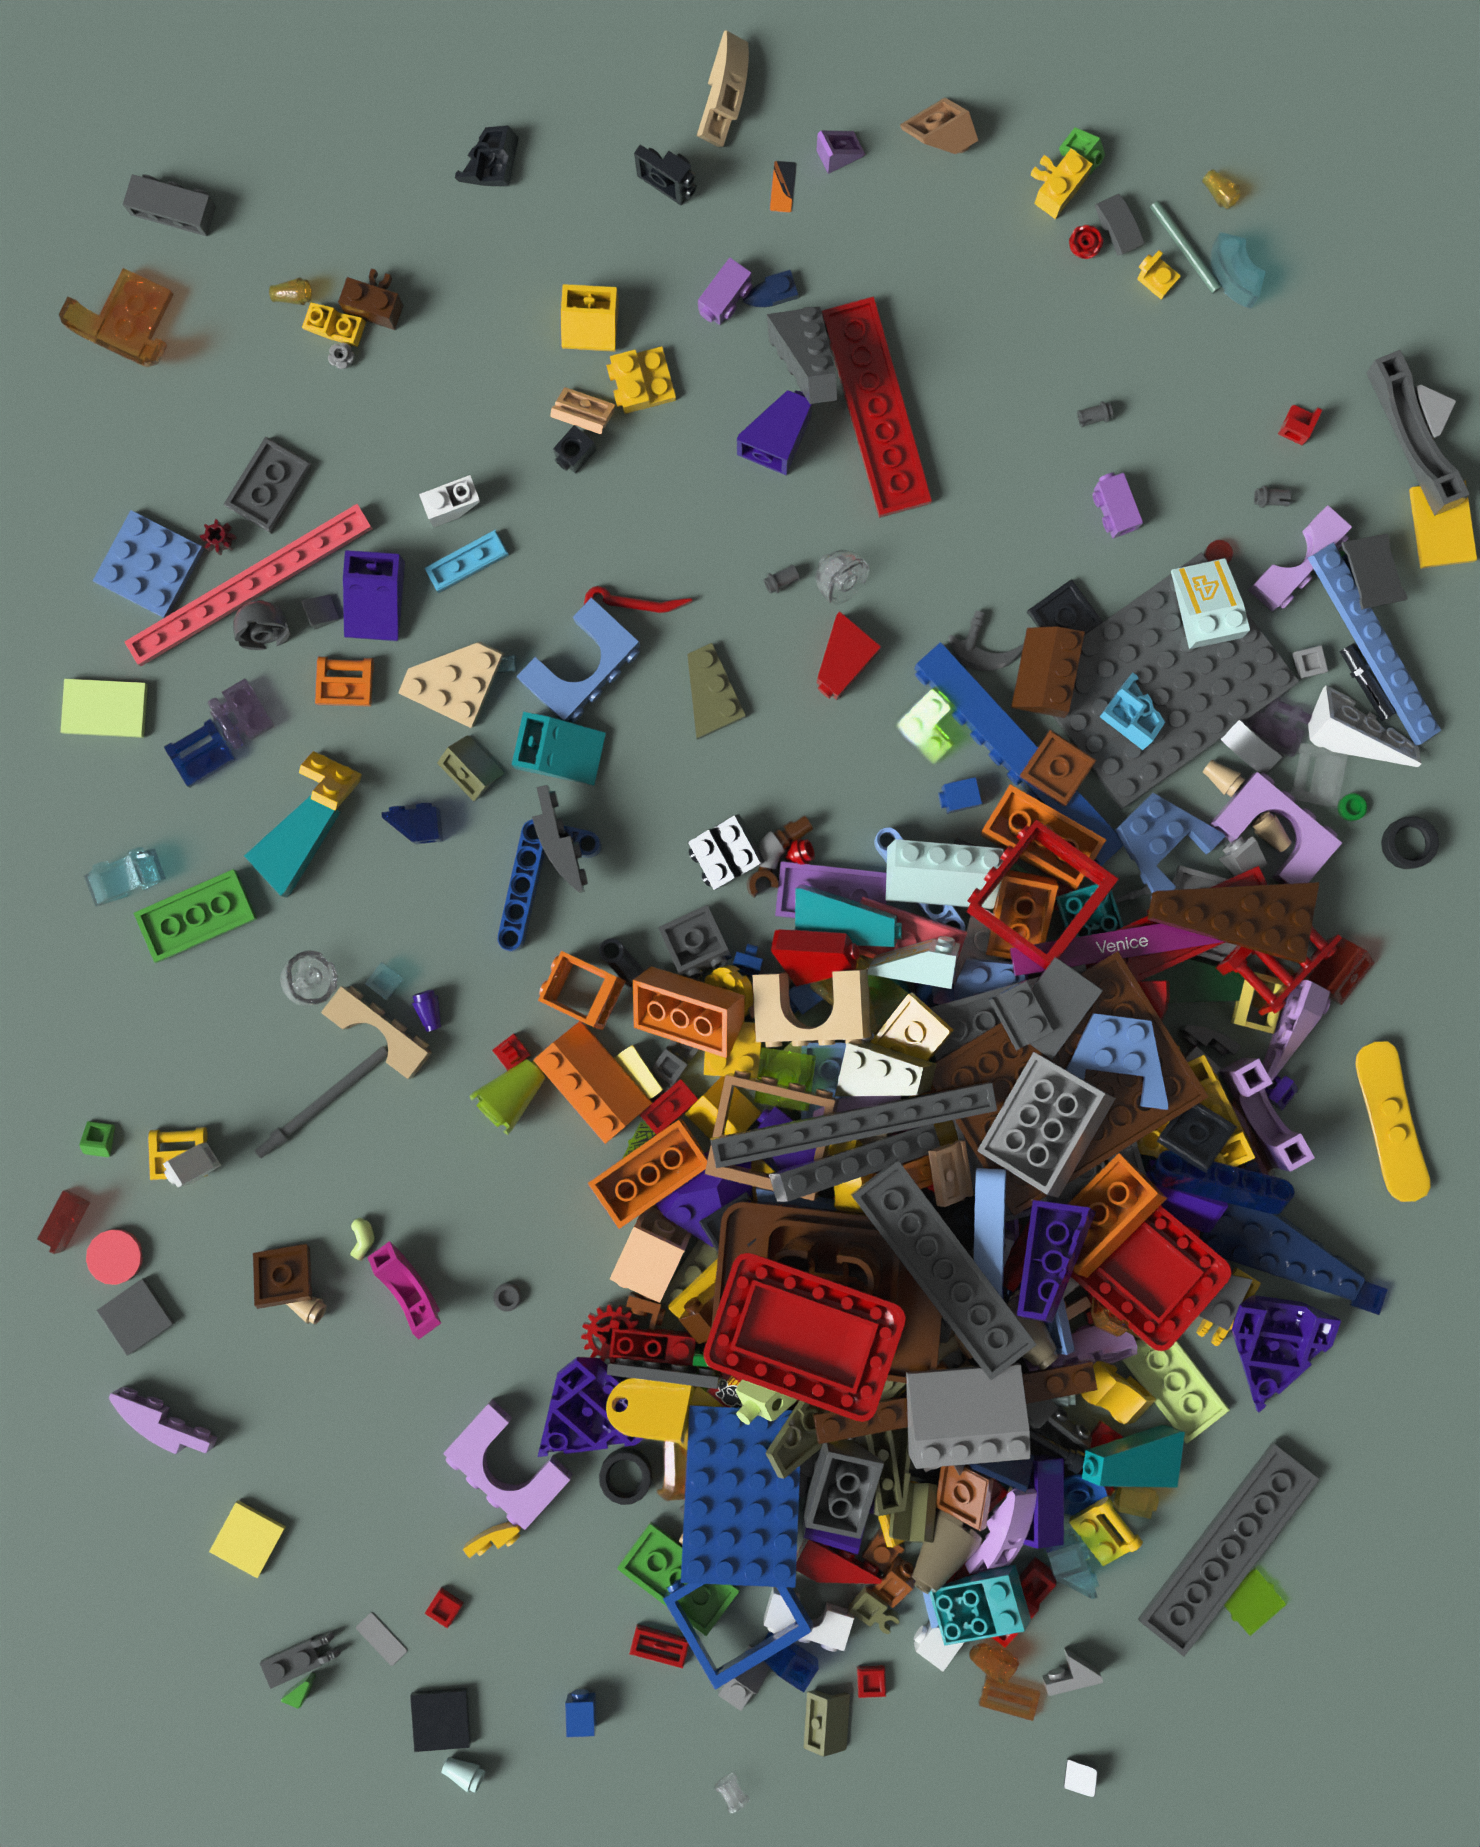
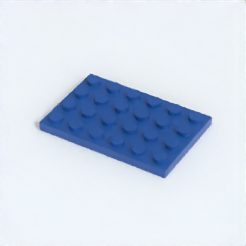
M690 1405L681 1583L795 1588L800 1466L785 1479L778 1478L765 1454L793 1410L784 1411L774 1421H769L757 1415L748 1425L742 1422L736 1414L741 1407Z

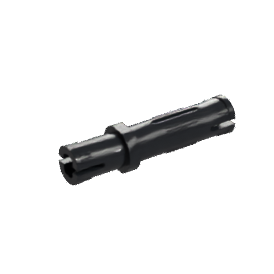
M1352 643L1339 651L1351 671L1350 676L1352 678L1355 677L1381 721L1396 713L1395 709L1355 644Z

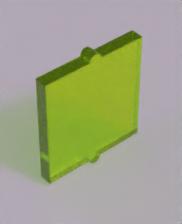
M1256 1568L1246 1575L1224 1604L1231 1613V1619L1237 1621L1249 1636L1287 1605L1274 1590V1585L1271 1582L1268 1583Z

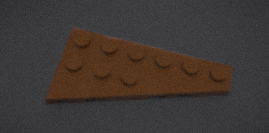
M1319 882L1155 891L1152 893L1147 920L1293 962L1304 963L1306 962Z

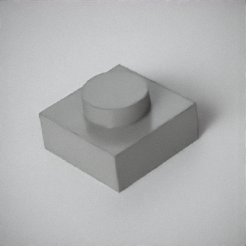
M1322 645L1296 651L1292 654L1299 680L1328 672Z

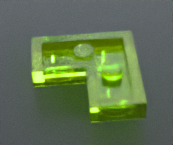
M933 687L896 725L933 764L955 744L936 725L954 707L936 687Z

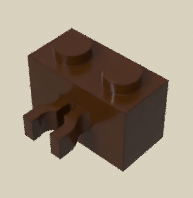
M372 268L369 273V284L347 277L338 301L343 312L395 330L404 305L397 293L386 290L391 284V275L385 273L384 280L379 282L378 287L376 283L378 273Z

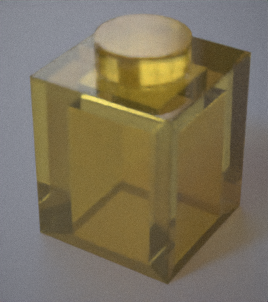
M1117 1487L1113 1506L1118 1512L1151 1519L1152 1511L1156 1512L1159 1496L1153 1487Z

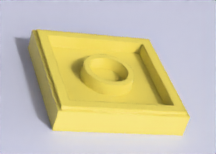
M238 1500L209 1552L258 1578L286 1526Z

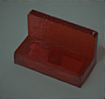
M1343 937L1335 945L1338 948L1337 951L1325 960L1323 958L1309 976L1311 982L1330 991L1329 996L1340 1005L1346 1001L1375 963L1367 950Z
M63 1190L37 1240L50 1246L49 1252L52 1254L65 1251L90 1202L68 1190Z

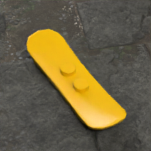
M1388 1041L1373 1042L1360 1049L1356 1056L1355 1064L1357 1078L1373 1132L1382 1176L1387 1190L1394 1198L1401 1202L1417 1201L1427 1196L1431 1184L1410 1112L1399 1054L1395 1046Z

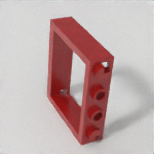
M1035 820L1030 827L1026 825L1019 832L1016 838L1020 841L1013 848L1009 845L1000 857L1003 862L997 869L993 866L983 879L987 882L981 890L976 888L967 900L970 903L967 913L1043 969H1046L1054 957L1060 958L1114 887L1118 878L1038 820ZM1034 839L1099 886L1047 954L982 907Z

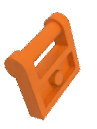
M318 656L315 704L371 707L374 659L333 660L328 659V657ZM328 670L363 671L362 678L327 677Z

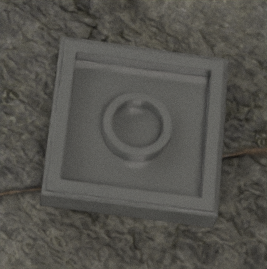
M142 1278L96 1310L127 1356L175 1323L145 1278Z

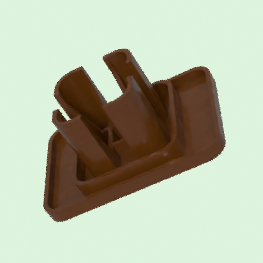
M750 1200L738 1201L724 1212L720 1228L712 1325L733 1262L740 1254L753 1253L899 1305L904 1310L906 1316L905 1325L886 1381L907 1383L906 1372L936 1370L939 1359L942 1315L866 1214ZM756 1238V1241L748 1247L747 1244Z

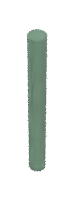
M1156 201L1151 205L1150 209L1211 293H1215L1221 288V285L1162 204Z

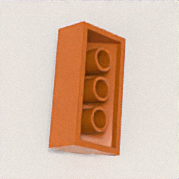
M1011 784L982 829L981 834L983 838L1006 850L1009 845L1014 848L1020 841L1016 837L1022 828L1026 825L1030 827L1035 820H1038L1093 861H1095L1106 842L1105 838ZM1035 839L1019 858L1074 891L1078 889L1085 875Z
M652 966L633 979L634 1028L725 1058L730 1056L744 1022L745 995Z
M581 1021L555 1040L533 1060L605 1144L652 1104L643 1091Z
M681 1118L588 1182V1184L620 1229L705 1170L708 1159L696 1138Z
M1120 1153L1067 1204L1089 1207L1096 1212L1073 1269L1076 1274L1087 1278L1167 1199L1149 1178Z

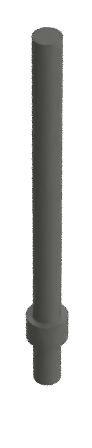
M384 1046L380 1047L284 1127H278L270 1134L271 1137L255 1149V1153L260 1158H263L276 1146L281 1147L289 1140V1136L387 1057L388 1050Z

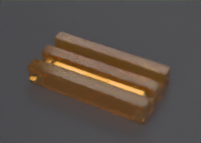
M985 1675L984 1687L982 1686V1694L978 1701L979 1706L1027 1720H1034L1040 1697L1039 1690ZM993 1686L996 1688L1031 1697L1032 1700L1008 1694L1005 1692L997 1691L994 1689H990V1687ZM989 1695L1030 1707L1029 1711L988 1700L987 1698Z

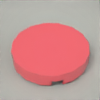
M112 1229L100 1233L91 1241L87 1249L86 1262L90 1273L95 1279L104 1284L117 1285L129 1281L138 1273L143 1263L141 1243L133 1234L126 1230Z

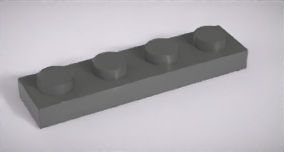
M617 1358V1362L608 1363L607 1375L714 1389L722 1387L723 1375H715L716 1370L710 1368H699V1372L688 1371V1366L672 1364L671 1369L660 1368V1362L644 1361V1365L633 1364L634 1360L622 1358Z

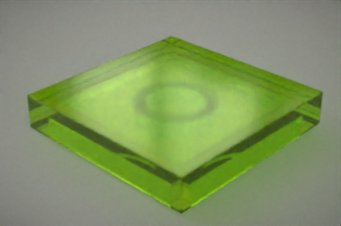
M762 1047L757 1079L761 1080L762 1076L778 1079V1084L788 1086L789 1082L805 1085V1090L811 1092L816 1055ZM760 1091L755 1092L754 1102L809 1111L810 1103Z

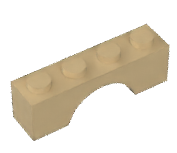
M341 986L321 1013L341 1029H349L361 1023H368L378 1028L388 1043L386 1063L407 1079H413L432 1054L427 1049L429 1044L417 1035L414 1038L405 1032L408 1028L394 1018L391 1021L385 1017L386 1011L376 1003L372 1002L370 1005L362 999L364 994L357 988Z

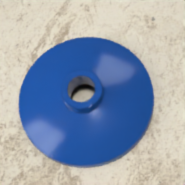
M1071 1475L1064 1478L1065 1514L1075 1515L1107 1496L1105 1486H1098L1082 1479V1475Z

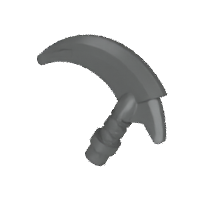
M975 611L974 617L970 622L971 628L967 639L959 641L953 635H950L948 637L949 642L957 655L955 658L965 667L978 671L997 670L1013 662L1022 653L1023 644L1005 653H990L977 647L976 643L980 630L984 626L986 615L981 611Z

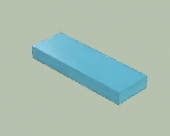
M496 530L424 569L436 591L440 593L509 556Z

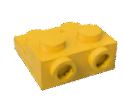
M662 346L636 353L635 349L610 356L611 364L606 366L610 381L616 380L618 389L613 390L617 407L622 406L624 414L676 401Z

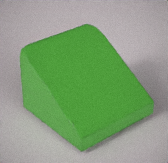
M87 1121L79 1144L82 1152L86 1155L110 1157L115 1125Z
M310 1673L291 1687L281 1698V1702L297 1709L301 1708L314 1683L315 1673Z

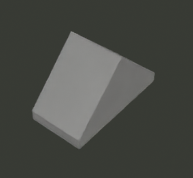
M1419 385L1414 388L1417 402L1428 431L1433 440L1441 435L1456 400L1428 387Z

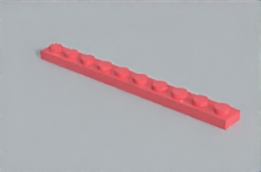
M356 504L124 642L139 666H143L371 531L373 528L359 505Z

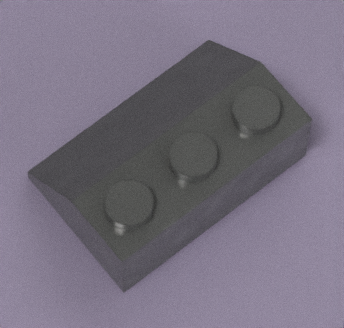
M843 1439L823 1443L803 1507L805 1527L861 1539L883 1469V1460L853 1440Z

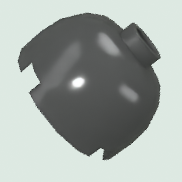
M260 599L252 600L239 609L233 621L235 641L238 640L240 647L249 650H265L267 648L264 644L276 641L277 647L288 640L290 635L284 612L277 605Z

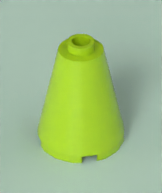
M526 1059L475 1090L469 1096L471 1100L477 1098L480 1101L476 1105L479 1110L496 1127L504 1125L506 1129L503 1132L509 1135L546 1078L543 1075L544 1072L534 1061L530 1062Z

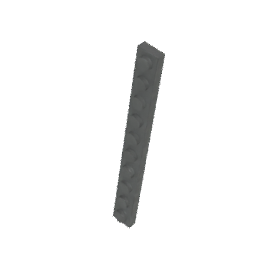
M989 1081L710 1138L715 1167L720 1168L997 1111L993 1085Z

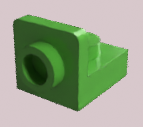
M1076 127L1059 147L1062 156H1066L1072 148L1091 162L1093 165L1089 175L1092 174L1096 167L1100 166L1105 157L1101 139Z

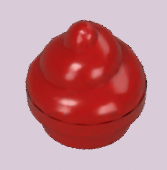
M798 839L791 843L785 858L800 865L809 864L815 858L814 848L808 839Z

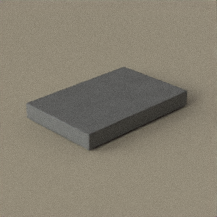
M265 436L223 505L272 534L313 465Z
M1057 957L1053 958L1032 987V991L1054 1032L1030 1043V1045L1051 1060L1103 991Z

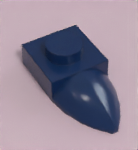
M791 270L765 277V281L751 289L749 294L743 299V303L765 308L798 299V292Z

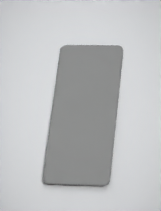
M372 1613L356 1626L360 1634L391 1666L407 1652L404 1646Z

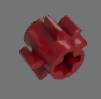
M215 519L214 524L209 526L204 524L206 528L205 534L200 535V538L208 542L205 548L209 552L215 548L216 552L222 555L223 550H233L231 546L232 540H236L237 537L229 533L232 527L228 523L222 527L221 522ZM217 534L222 536L219 541L215 538Z

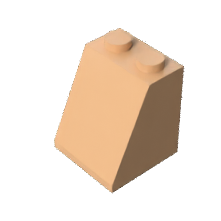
M653 1205L639 1215L610 1280L623 1288H629L641 1294L648 1300L660 1303L692 1234L667 1219L658 1207Z

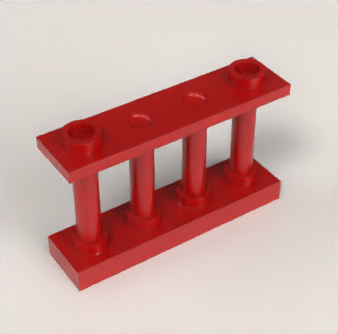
M1312 926L1310 940L1318 949L1309 958L1306 956V962L1299 963L1301 967L1292 976L1272 955L1241 946H1236L1215 968L1222 975L1231 971L1239 972L1267 1002L1258 1013L1261 1016L1271 1011L1275 1014L1286 1005L1287 1002L1284 999L1323 958L1325 960L1337 951L1338 948L1335 945L1342 937L1338 934L1325 940ZM1250 954H1256L1284 983L1275 994L1246 965L1248 963L1246 958Z

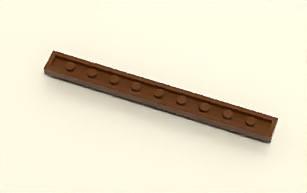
M1090 1360L1022 1373L1026 1404L1097 1390L1093 1362ZM907 1395L880 1400L874 1416L864 1422L855 1421L831 1411L813 1413L818 1443L823 1444L908 1427Z

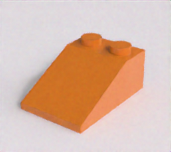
M1009 870L1000 883L993 915L1030 943H1045L1058 890L1056 879ZM990 930L986 955L1011 959L1010 948L1014 947Z

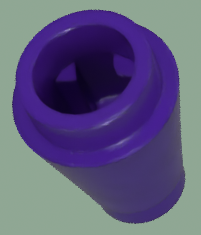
M434 989L414 994L412 1005L426 1032L441 1028L438 995H435Z

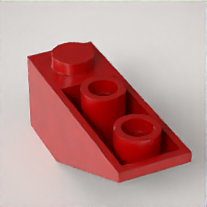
M613 1328L609 1357L692 1366L695 1339L686 1331Z
M809 1539L803 1540L797 1552L796 1571L817 1583L881 1584L882 1582L879 1567L874 1566L867 1560L864 1563L857 1560L852 1552Z

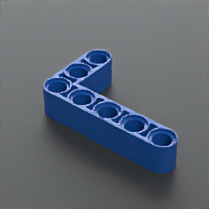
M533 819L527 821L521 830L498 932L499 945L510 952L520 950L525 943L545 855L540 840L529 838V830L534 827ZM564 826L565 832L573 838V841L579 842L582 857L592 858L600 853L602 844L595 833ZM585 838L595 839L596 845L593 850H582L581 843ZM529 852L535 853L536 862L532 866H525L523 864L524 855ZM521 879H528L530 882V888L525 893H519L517 890V883ZM521 905L524 909V915L521 919L514 920L511 917V910L514 906ZM509 932H515L518 935V942L512 947L507 946L505 943V936Z

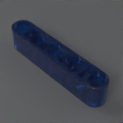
M1170 1150L1163 1151L1150 1170V1177L1153 1182L1162 1187L1269 1214H1280L1295 1194L1294 1187L1285 1179L1215 1161L1205 1173Z

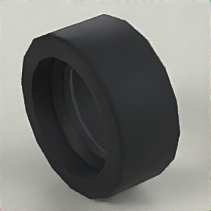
M1413 816L1398 819L1391 823L1383 833L1381 840L1382 852L1387 861L1395 867L1402 869L1422 867L1431 862L1437 854L1439 847L1438 833L1434 826L1423 818ZM1405 827L1418 829L1425 838L1424 852L1415 859L1402 857L1395 848V836Z
M620 1448L610 1453L603 1461L599 1473V1484L604 1495L612 1502L620 1505H629L641 1500L648 1492L652 1481V1467L647 1457L640 1451L632 1448ZM621 1460L635 1462L642 1472L640 1485L631 1492H620L610 1482V1470L615 1463Z

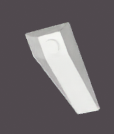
M1327 685L1322 689L1308 723L1310 741L1316 746L1324 747L1332 752L1419 767L1422 764L1417 745L1415 746L1413 742L1395 729L1388 728L1386 730L1376 720L1377 717L1371 712L1365 715L1354 707L1356 701Z

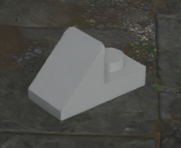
M749 1645L745 1652L751 1649L752 1647ZM767 1658L722 1685L718 1691V1696L742 1711L752 1694L759 1692L772 1664V1660Z
M1064 1648L1069 1669H1053L1048 1672V1675L1042 1676L1049 1696L1103 1683L1102 1676L1095 1666Z

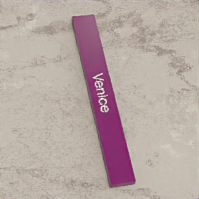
M1155 924L1075 937L1059 959L1068 966L1075 967L1083 964L1098 963L1116 951L1124 959L1222 943L1224 941L1164 924ZM1057 941L1033 945L1047 954ZM1015 947L1010 948L1014 976L1045 971V969Z

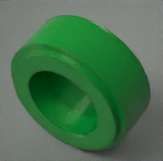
M1351 793L1339 800L1337 810L1344 820L1356 821L1366 814L1367 802L1361 795Z

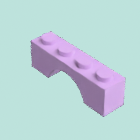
M1327 505L1302 531L1307 543V552L1302 564L1292 568L1272 565L1248 591L1270 611H1274L1279 606L1282 609L1285 608L1294 598L1291 594L1297 586L1302 589L1312 579L1309 573L1313 570V567L1308 557L1333 542L1336 548L1339 549L1342 546L1341 543L1348 540L1349 537L1346 533L1352 526Z

